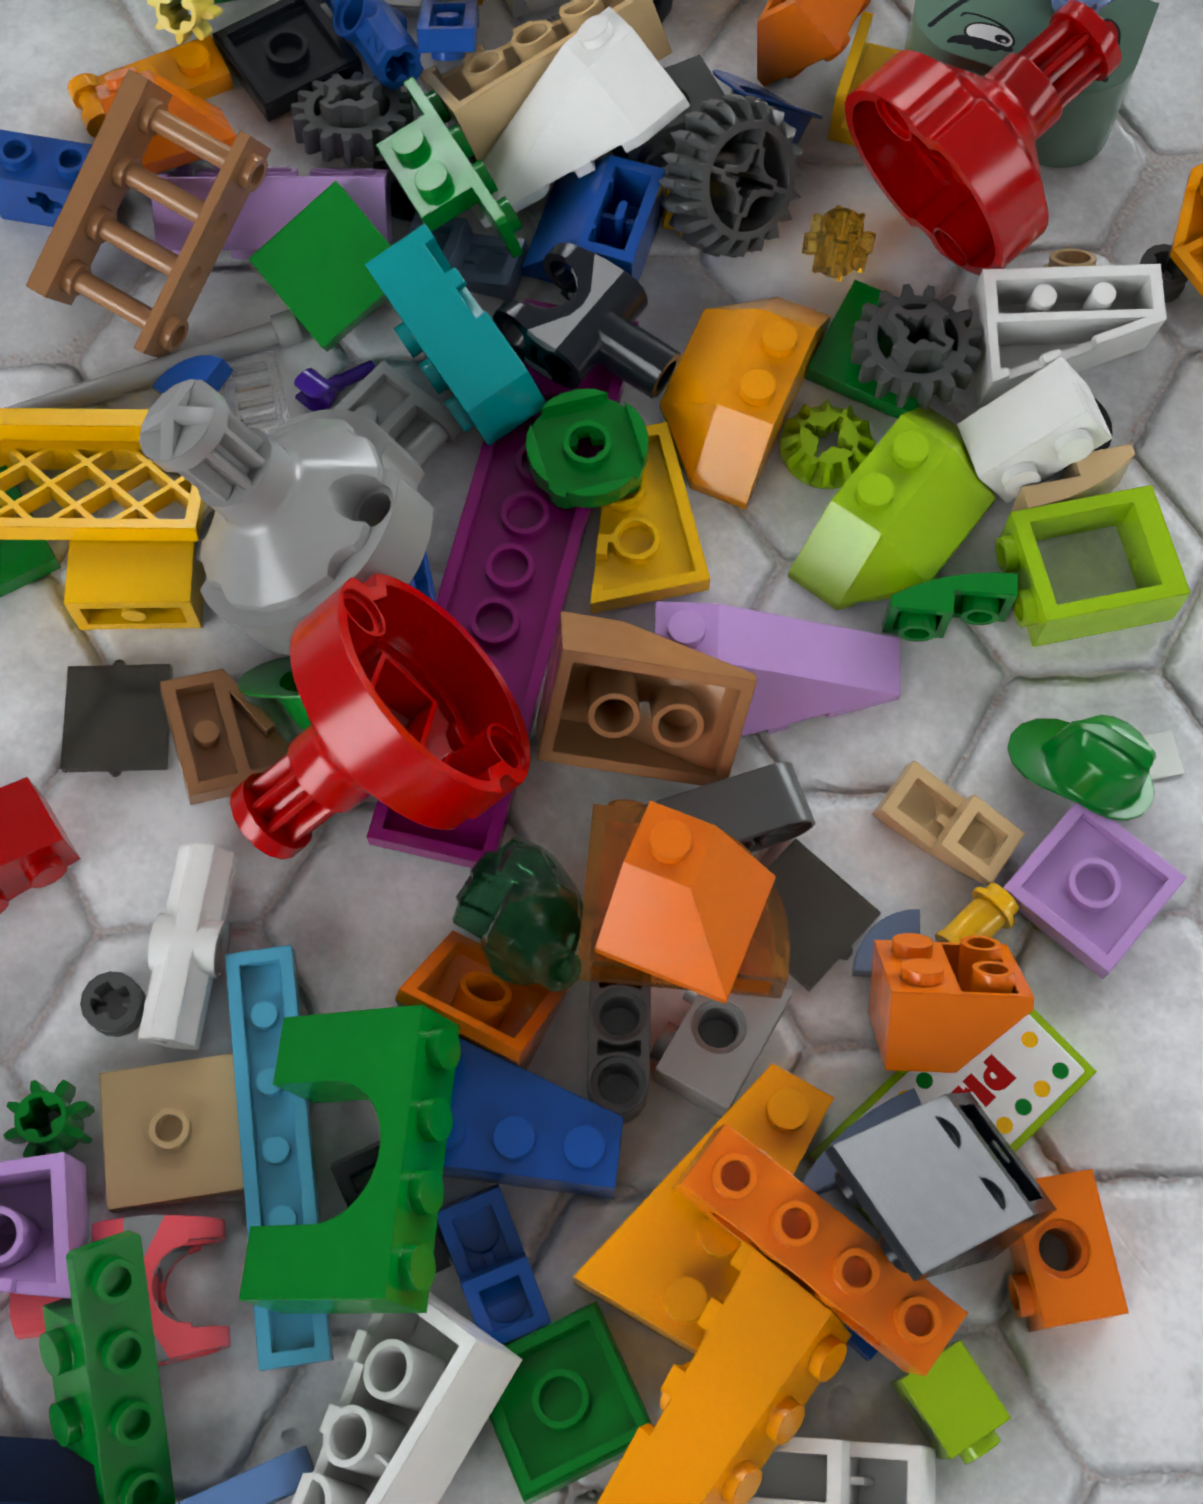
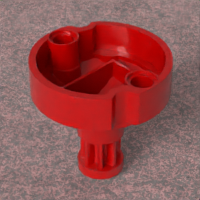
M1070 0L1051 15L1049 26L1018 54L1011 53L1006 55L984 76L937 61L921 52L913 50L898 51L848 95L845 101L847 126L859 155L883 193L911 226L918 227L930 238L935 248L942 255L966 271L979 276L983 269H1004L1046 231L1048 226V206L1036 148L1037 139L1061 119L1062 109L1094 80L1101 81L1106 79L1120 66L1122 60L1120 46L1107 23L1092 8L1082 2Z
M375 573L362 583L356 578L351 577L298 623L291 638L290 663L292 674L311 724L289 743L288 753L264 773L249 775L231 792L230 807L239 829L254 847L270 857L281 860L292 858L304 849L312 840V832L336 812H350L370 795L418 824L434 829L453 830L468 818L475 820L523 783L530 768L529 738L521 712L506 682L488 655L455 618L424 593L396 578Z

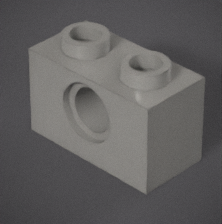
M743 963L726 1004L686 989L682 999L692 1004L680 1026L668 1021L650 1053V1057L659 1062L655 1069L653 1081L721 1119L735 1102L783 1015L793 991ZM708 1020H722L732 1028L735 1041L723 1048L709 1046L700 1037L698 1028Z

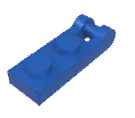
M422 0L416 29L418 53H431L432 59L437 61H456L465 58V52H475L477 30L479 28V0Z

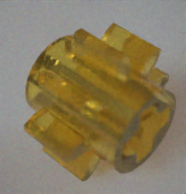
M836 205L834 209L826 212L824 216L817 213L812 215L810 232L804 233L802 253L814 255L812 267L814 274L820 272L827 277L835 278L836 281H841L842 277L849 275L853 270L859 273L865 271L868 254L873 252L876 233L863 231L864 213L857 214L851 209Z

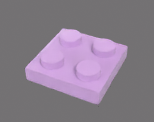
M1075 802L1003 888L1017 902L1019 913L1100 978L1104 979L1187 877L1113 819H1107Z

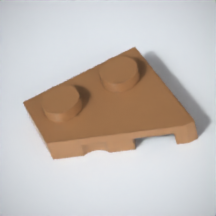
M224 669L160 682L161 695L190 805L231 796V792L249 775L264 773L288 753L289 744L275 731L276 724L259 706L252 705L245 699L243 692L238 688V684Z

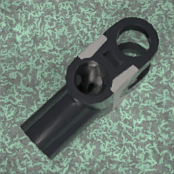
M571 243L556 244L545 255L543 260L547 276L554 285L561 289L560 294L568 302L561 306L545 308L528 302L524 305L516 300H507L494 312L492 317L494 323L515 353L533 369L564 388H578L597 365H600L652 399L658 397L668 385L681 360V353L633 323L648 305L647 295L640 283L629 273L605 258ZM563 263H565V264H567L569 267H571L572 270H571V271L568 270V269L563 265Z

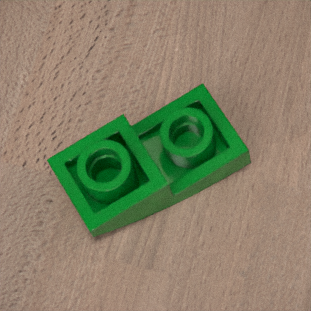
M988 572L953 575L929 580L906 588L891 596L882 621V633L898 634L899 637L908 641L923 642L933 638H943L952 617L961 618L964 622L972 625H989L996 621L1005 622L1018 596V573Z

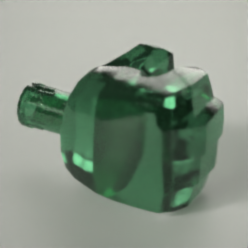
M517 835L499 850H487L471 869L470 876L456 896L458 905L452 918L453 923L481 939V948L490 970L504 981L523 986L541 983L544 987L548 985L549 990L554 992L563 991L571 987L581 973L582 964L575 952L581 936L584 917V902L575 883L557 858L549 851Z

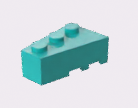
M425 223L365 264L402 321L393 329L410 355L415 358L423 352L427 359L418 366L439 395L447 389L452 393L453 397L444 403L464 433L475 426L486 444L490 446L541 411L546 401L530 373L487 311H483L466 288L467 283L456 267L452 268L435 237Z

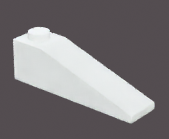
M610 6L599 15L587 19L580 26L578 32L563 44L483 160V164L498 188V191L492 194V197L497 201L505 196L515 213L544 198L549 191L550 183L568 173L575 172L578 178H581L596 170L593 160L622 145L625 152L628 153L641 146L690 106L686 97L636 31ZM478 204L470 208L486 229L492 226Z

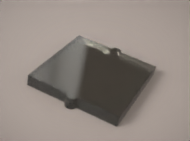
M119 659L113 665L68 666L60 769L63 773L108 771L112 777H118L122 771L168 770L170 726L161 695L160 682L173 679V667L171 664L126 665L123 660Z
M795 839L767 868L776 878L753 934L752 941L810 992L840 959H850L853 953V944L877 920L881 912L800 841Z

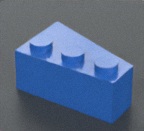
M459 1038L461 1055L459 1063L455 1068L451 1099L453 1125L446 1142L443 1176L614 1199L624 1117Z

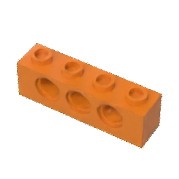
M727 1123L714 1130L672 1187L738 1241L742 1242L743 1240L754 1247L830 1309L843 1324L904 1372L926 1376L968 1314L966 1310L926 1279L913 1281L908 1273L898 1270L887 1259L878 1241Z

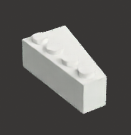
M430 1291L427 1313H373L367 1330L357 1329L347 1359L355 1362L339 1405L329 1403L319 1432L324 1435L323 1447L313 1473L302 1474L291 1504H438L523 1359Z

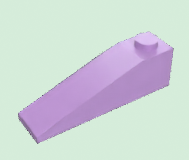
M656 601L654 634L756 674L757 683L741 737L766 730L768 734L788 729L789 724L823 715L831 718L899 700L900 638L723 604Z

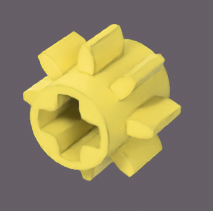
M147 0V4L155 7L158 19L155 28L157 30L166 29L175 34L176 42L180 45L190 39L192 32L201 41L209 36L213 31L207 20L215 19L223 13L221 7L214 5V0H182L181 2L179 0Z

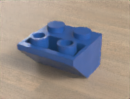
M609 155L595 161L596 170L581 178H578L575 172H571L555 180L522 265V275L553 283L544 270V257L556 244L571 243L605 258L629 273L639 282L664 213V207L660 203L665 197V187L657 180L666 176V169ZM563 263V265H564L568 270H570V271L572 270L571 267H569L567 264Z

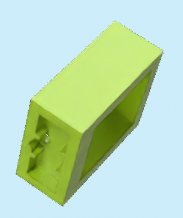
M1153 485L1012 511L1000 537H997L995 542L996 559L1000 570L1003 573H1018V596L1013 604V611L1018 625L1021 628L1027 627L1033 647L1173 620L1191 594ZM1116 526L1137 589L1057 605L1036 541Z

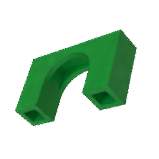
M424 1005L283 1018L273 1085L312 1103L370 1100L379 1120L380 1149L374 1171L366 1187L346 1210L334 1218L317 1224L250 1226L239 1301L282 1314L427 1313L429 1288L434 1281L436 1272L434 1245L438 1212L444 1201L442 1176L446 1142L453 1125L451 1099L454 1073L461 1055L459 1025Z

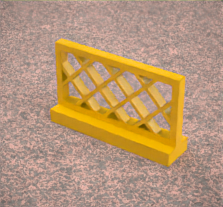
M0 408V467L6 465L8 468L0 473V506L2 507L0 509V540L199 541L206 503L201 499L198 488L183 476L175 481L163 472L164 470L143 454L139 442L140 432L149 409ZM42 470H67L53 479H50L42 472ZM103 470H129L114 480L102 472ZM28 478L38 486L15 501L5 493V491ZM88 479L100 487L78 501H75L66 493ZM149 479L161 488L139 502L127 493ZM52 500L64 508L49 518H33L29 515V513ZM114 500L126 509L113 518H95L91 515ZM174 501H177L186 509L185 519H158L153 515Z

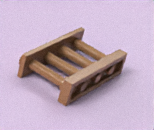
M128 69L26 283V287L45 298L71 306L76 296L80 294L141 328L142 331L134 349L143 354L159 358L176 351L184 342L189 329L187 319L250 192L255 191L265 178L268 168L266 159L271 149L241 130L232 147L176 117L168 112V104L173 95L149 79ZM159 134L221 169L205 201L143 167L142 158L152 137ZM133 188L194 222L179 255L117 221L116 212L127 190ZM108 242L168 276L153 308L92 274L90 266L101 244Z

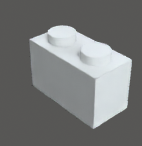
M1062 356L957 424L978 478L1006 503L1018 496L1021 487L1041 483L1068 465L1085 459L1094 449L1112 439V435L1089 385Z

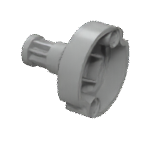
M189 379L172 386L160 395L148 410L141 426L139 440L143 454L164 471L179 473L198 488L201 499L208 504L203 516L199 541H196L195 557L203 563L207 576L200 589L204 600L216 614L262 647L278 654L290 656L291 638L298 623L351 577L364 583L377 573L388 575L407 584H410L426 552L433 523V506L417 492V487L425 473L419 463L367 416L344 409L319 410L293 418L265 434L259 428L247 427L229 411L226 400L221 394L203 380Z

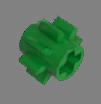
M64 1079L57 1085L54 1093L49 1092L37 1080H33L30 1082L31 1094L26 1096L20 1103L8 1102L6 1105L11 1112L15 1113V1127L9 1129L3 1136L5 1140L13 1144L29 1142L23 1152V1158L45 1155L46 1152L50 1154L60 1152L69 1154L68 1151L73 1149L79 1142L91 1144L93 1140L84 1132L83 1119L91 1116L95 1112V1108L86 1101L70 1104L75 1096L76 1087ZM54 1110L61 1116L51 1121L53 1133L46 1136L39 1129L48 1125L49 1118L47 1113Z

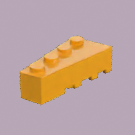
M772 1063L573 1276L574 1284L690 1354L695 1355L706 1332L697 1322L711 1296L724 1302L740 1274V1271L730 1265V1262L741 1242L672 1187L714 1130L725 1123L794 1175L834 1097Z

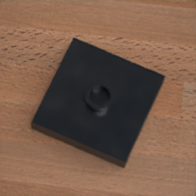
M280 0L212 34L214 43L222 58L268 122L291 111V104L298 102L297 93L300 90L313 92V81L325 82L332 78V74L336 73L342 76L343 79H351L355 72L364 74L362 61L346 39L335 33L332 20L317 0Z

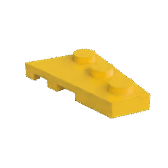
M668 422L646 426L649 441L648 460L640 487L620 500L601 507L590 614L709 590L711 579Z

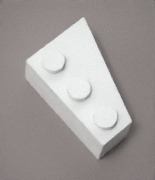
M1161 264L983 269L968 299L969 309L973 312L970 327L981 329L982 332L977 347L982 353L976 371H974L977 409L986 406L1061 356L1078 373L1145 349L1167 320Z

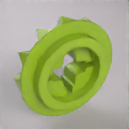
M827 399L820 406L811 408L803 404L795 416L791 419L787 418L780 438V454L786 468L801 482L821 489H837L845 484L875 447L876 441L873 440L870 433L869 420L862 421L854 414L852 405L842 409L832 406ZM837 431L838 447L831 446L827 452L823 451L821 456L817 458L819 438H825L829 432Z

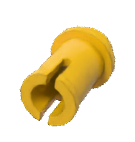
M991 882L985 888L976 887L972 891L973 900L944 929L939 930L935 934V939L938 942L960 943V940L966 936L978 935L992 938L1001 928L1010 929L1015 924L1013 916L1019 911V906L1014 898L996 883Z

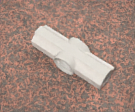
M194 842L190 845H180L166 911L157 915L149 938L148 966L150 971H152L138 1035V1039L143 1043L174 1050H199L213 980H219L226 965L225 954H228L230 930L226 917L237 872L238 857L235 852L221 849L215 845Z

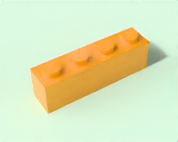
M742 1240L730 1262V1265L740 1271L739 1276L724 1302L711 1296L697 1322L699 1326L706 1330L704 1339L692 1361L683 1365L674 1364L660 1388L662 1391L660 1398L662 1415L656 1426L650 1423L639 1426L597 1504H747L758 1490L762 1480L761 1469L777 1445L787 1443L800 1428L805 1416L804 1405L819 1383L830 1380L840 1369L847 1353L846 1343L852 1334L830 1309L754 1247Z

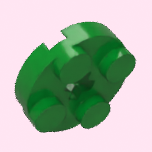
M576 389L564 392L550 399L541 408V416L534 422L533 427L532 425L529 427L526 435V451L530 473L537 485L548 493L550 501L557 507L564 509L574 507L594 508L614 503L626 495L635 492L641 485L643 472L648 460L649 441L647 429L642 417L635 408L625 402V407H623L618 402L609 400L607 392L597 389ZM589 438L592 446L602 445L604 447L603 450L597 452L595 457L584 458L574 453V451L578 450V440Z

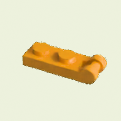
M211 35L202 41L200 39L192 40L99 76L91 73L79 74L73 77L67 86L74 105L83 110L81 120L86 131L94 138H96L105 119L95 86L104 84V76L113 71L127 67H136L138 73L149 70L203 100L234 89L231 74Z

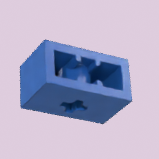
M0 129L1 218L54 227L92 144Z

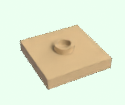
M233 1053L99 1073L108 1211L115 1213L244 1193Z

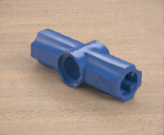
M324 0L334 15L333 27L335 33L355 45L382 85L396 91L401 86H404L403 82L413 76L415 80L418 79L424 70L420 61L421 53H418L417 44L407 32V19L404 13L387 4L385 0Z

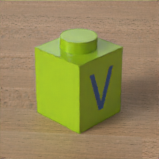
M961 1340L946 1345L926 1376L905 1372L890 1382L932 1448H936L938 1459L952 1460L959 1455L965 1465L975 1461L1001 1442L995 1430L1012 1419Z

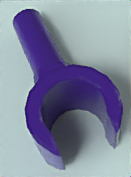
M369 360L341 374H335L329 379L324 378L314 369L307 368L294 381V385L301 390V392L295 395V399L312 412L330 409L336 401L339 392L363 380L376 366Z

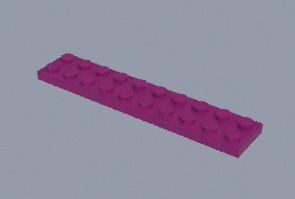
M526 298L524 301V305L528 302L545 308L560 306ZM634 321V322H633V323H635L636 325L639 326V322H638V321ZM519 357L546 403L553 397L567 391L597 389L607 392L609 400L620 404L625 381L600 365H597L578 388L569 389L556 384ZM541 411L492 445L488 446L483 440L436 599L437 604L455 618L475 639L501 674L521 712L529 740L545 683L560 611H564L592 509L581 507L564 509L557 507L550 501L548 493L541 489L534 481L527 463L526 435L530 425L533 427L534 422L541 416ZM589 438L578 440V450L574 451V453L584 458L595 457L597 452L603 450L604 447L602 445L592 446ZM516 788L475 820L468 818L453 830L434 829L418 824L377 800L366 836L369 845L494 873Z

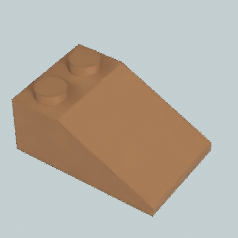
M560 611L536 718L537 760L701 786L729 778L757 683L756 674L624 621Z

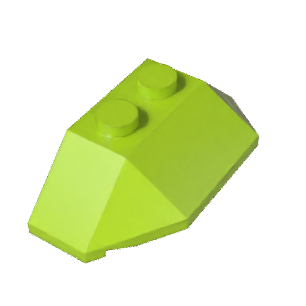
M919 407L902 414L831 499L791 566L787 577L835 610L854 607L855 603L889 599L893 594L906 588L934 580L989 511L996 499L994 492L978 478L958 426L930 407L923 410Z

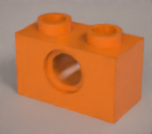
M1093 1169L1035 1178L1057 1210L1009 1246L1015 1274L1008 1276V1289L1017 1317H1026L1029 1332L1128 1314L1129 1311ZM1043 1234H1052L1061 1239L1068 1251V1262L1063 1271L1050 1268L1041 1258L1039 1243Z

